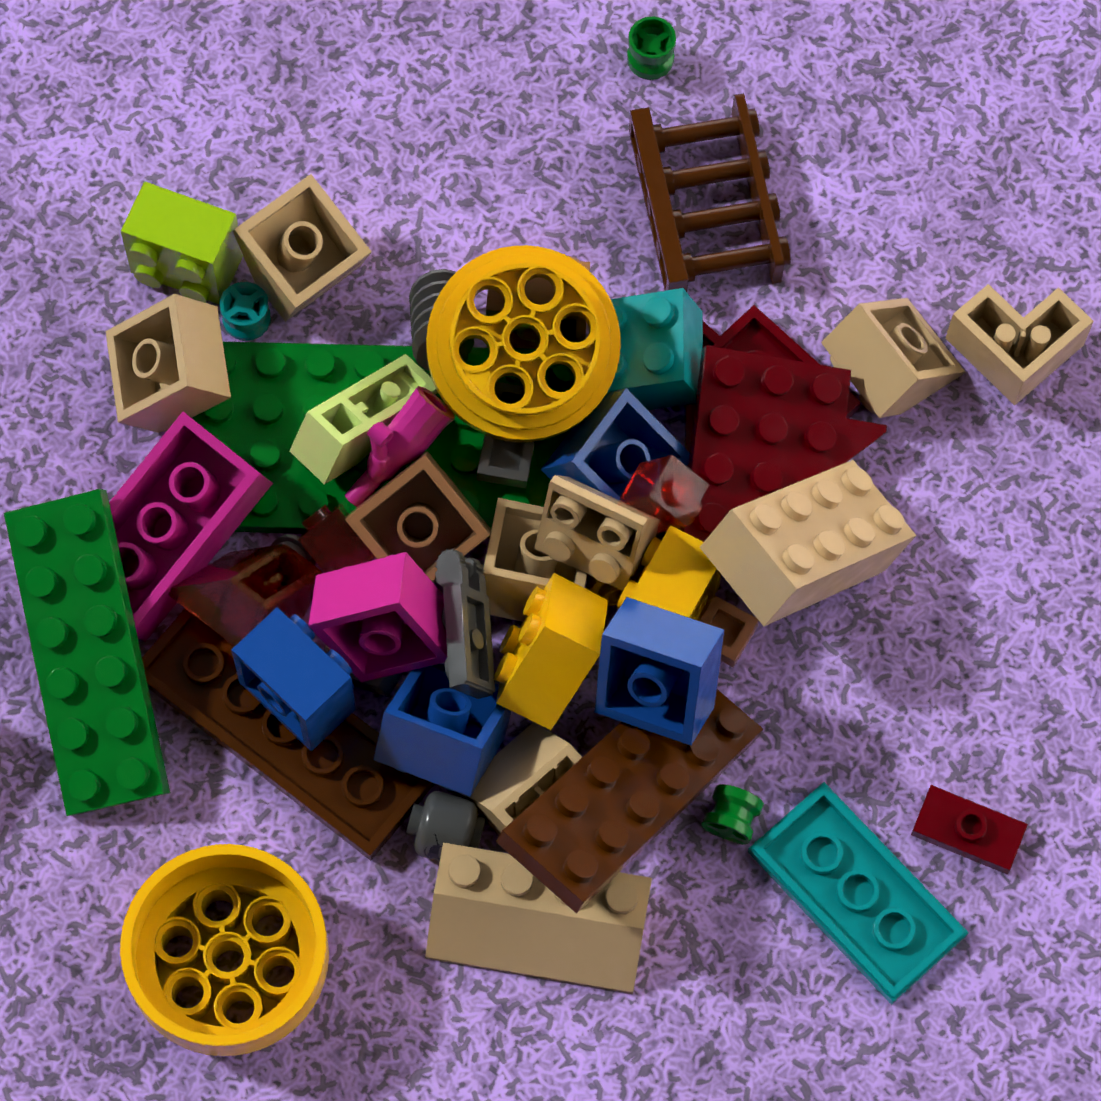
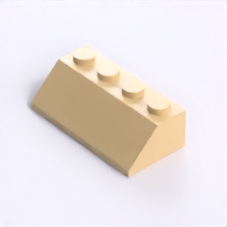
M443 843L433 894L425 958L633 994L652 878L619 872L576 914L510 854Z

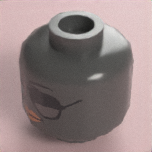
M434 791L427 796L424 806L413 805L406 834L416 836L414 848L419 856L440 861L443 843L478 848L486 817L478 815V806L472 800Z

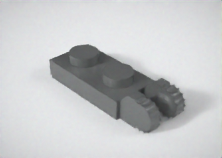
M453 548L451 550L446 549V551H442L441 555H438V560H436L437 564L435 567L437 571L435 572L436 582L443 587L444 608L442 610V623L446 630L448 657L445 660V672L449 680V687L476 699L492 696L495 692L489 596L486 594V580L483 575L485 571L483 570L484 565L470 556L466 558L462 552Z

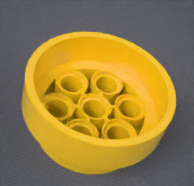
M528 245L509 246L489 251L476 257L459 269L448 280L434 303L426 337L429 371L444 403L461 421L471 428L487 436L511 442H534L549 439L567 432L587 418L602 401L613 382L618 368L621 349L620 328L615 308L609 295L596 277L576 260L552 249ZM543 278L552 285L554 297L546 304H535L527 298L525 285L532 279ZM487 289L497 291L504 300L502 311L494 316L481 314L474 304V299L479 292ZM572 315L583 318L589 327L588 337L577 343L566 340L560 331V324L564 318ZM519 327L531 328L538 335L539 347L529 354L518 353L510 344V334ZM471 338L482 340L489 349L488 359L483 364L477 366L465 363L459 354V348L464 341ZM557 364L567 366L574 375L573 387L565 392L552 390L545 380V373L549 367ZM504 376H514L522 382L524 396L516 403H504L495 394L494 387L496 382Z
M216 844L193 849L178 855L162 865L144 882L133 898L124 919L120 939V957L125 981L137 1006L148 1022L160 1034L171 1042L193 1052L213 1056H237L264 1049L278 1042L291 1033L307 1017L318 1000L325 983L329 962V944L323 915L317 899L308 884L291 866L274 855L257 848L235 844ZM222 900L233 905L231 914L224 920L212 921L205 917L207 908L213 902ZM274 915L283 920L282 928L274 935L263 936L255 931L257 922L265 916ZM187 936L193 940L192 948L183 956L173 957L165 952L168 942L174 937ZM226 951H237L244 956L242 964L234 971L223 972L215 967L218 957ZM279 965L290 967L294 971V976L287 985L274 987L265 981L268 972L272 968ZM196 986L204 991L202 1000L192 1008H182L176 1004L178 993L185 987ZM238 1001H246L254 1006L253 1015L243 1023H233L226 1019L228 1008Z

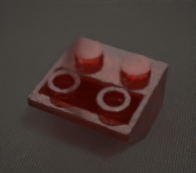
M287 544L229 552L173 586L168 596L183 606L192 616L197 617L225 638L234 647L276 607L288 618L296 614L303 619L313 598L316 575L324 572Z

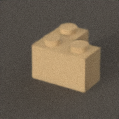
M987 284L952 315L945 339L1015 406L1084 346L1094 321L1059 287L1025 317H1022L1002 296Z

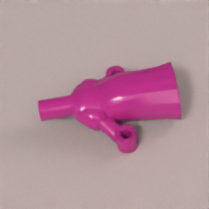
M418 386L388 426L383 422L374 424L367 432L372 447L367 461V470L346 492L345 497L347 500L358 507L373 494L381 483L392 479L402 467L414 462L423 455L442 430L455 419V415L449 407L434 393Z

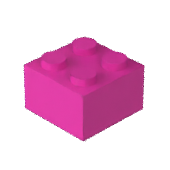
M407 552L389 555L384 558L316 575L308 626L330 649H333L345 659L351 667L352 673L360 682L444 663L448 657L446 630L442 623L443 593Z

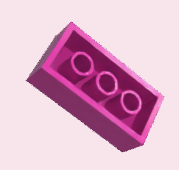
M185 412L178 416L109 502L137 637L145 642L273 484Z

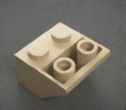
M554 475L549 483L534 549L556 561H561L600 582L607 583L623 591L630 580H634L642 568V558L650 542L656 537L660 519L571 477Z
M533 722L494 756L471 797L460 794L463 798L475 802L479 809L478 814L486 817V823L500 835L504 828L575 765L582 756L570 743Z

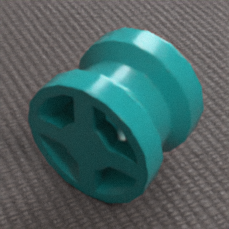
M247 281L237 282L223 292L220 299V312L223 326L227 333L233 338L242 341L261 337L268 330L271 323L269 300L265 291L257 284ZM238 315L248 316L249 320L243 318L237 319Z

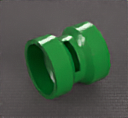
M655 16L644 17L636 21L628 35L627 62L629 68L635 75L647 80L666 76L674 63V50L676 47L675 30L665 19Z

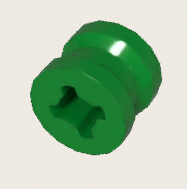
M725 784L716 785L712 795L715 803L713 810L705 813L701 826L704 830L717 837L736 844H749L753 835L751 823L753 818L760 816L764 806L763 801L744 789Z

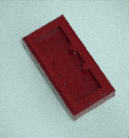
M930 785L911 835L1008 875L1028 824Z

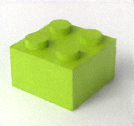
M145 181L120 231L130 271L139 282L152 288H160L164 284L178 289L179 293L184 297L204 303L208 300L220 304L221 296L230 286L243 258V254L233 234V230L238 227L236 213Z

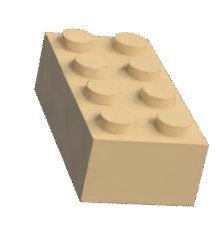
M851 460L731 509L700 546V549L760 623L766 626L881 574L917 535L905 522L903 515L887 501L873 484L868 473L861 469L854 460Z

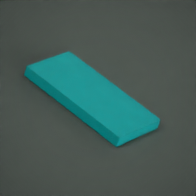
M825 782L818 786L748 848V853L891 1005L966 938L969 933Z

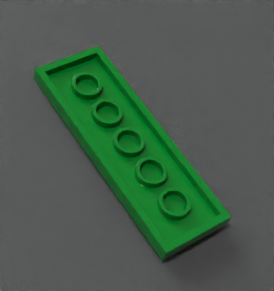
M96 489L5 512L4 517L66 816H74L169 794L167 774L107 490Z

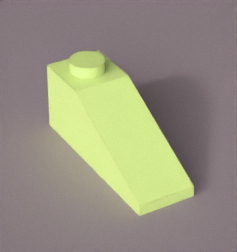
M408 355L401 356L307 411L289 452L325 485L356 466L370 454L372 447L370 438L367 435L368 430L378 422H383L388 426L418 386L424 387L436 395L438 391L432 378Z

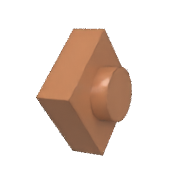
M714 596L700 622L725 630L721 661L734 668L758 627L759 620L725 600Z

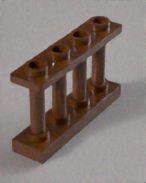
M744 93L734 95L732 117L662 128L661 124L653 125L649 107L630 110L629 135L665 291L684 288L687 292L688 282L695 281V276L763 264L768 266L771 283H781L784 266L791 263L788 240L786 236H778L775 222H780L778 199L775 193L768 194L765 182L766 179L770 178L768 157L765 150L758 151L755 137L760 135L757 112L755 108H747ZM737 136L742 159L673 171L670 166L663 167L660 153L665 152V147ZM747 178L752 202L682 213L680 209H672L670 196L675 195V190ZM757 221L762 245L693 257L690 252L682 253L679 239L685 238V233Z

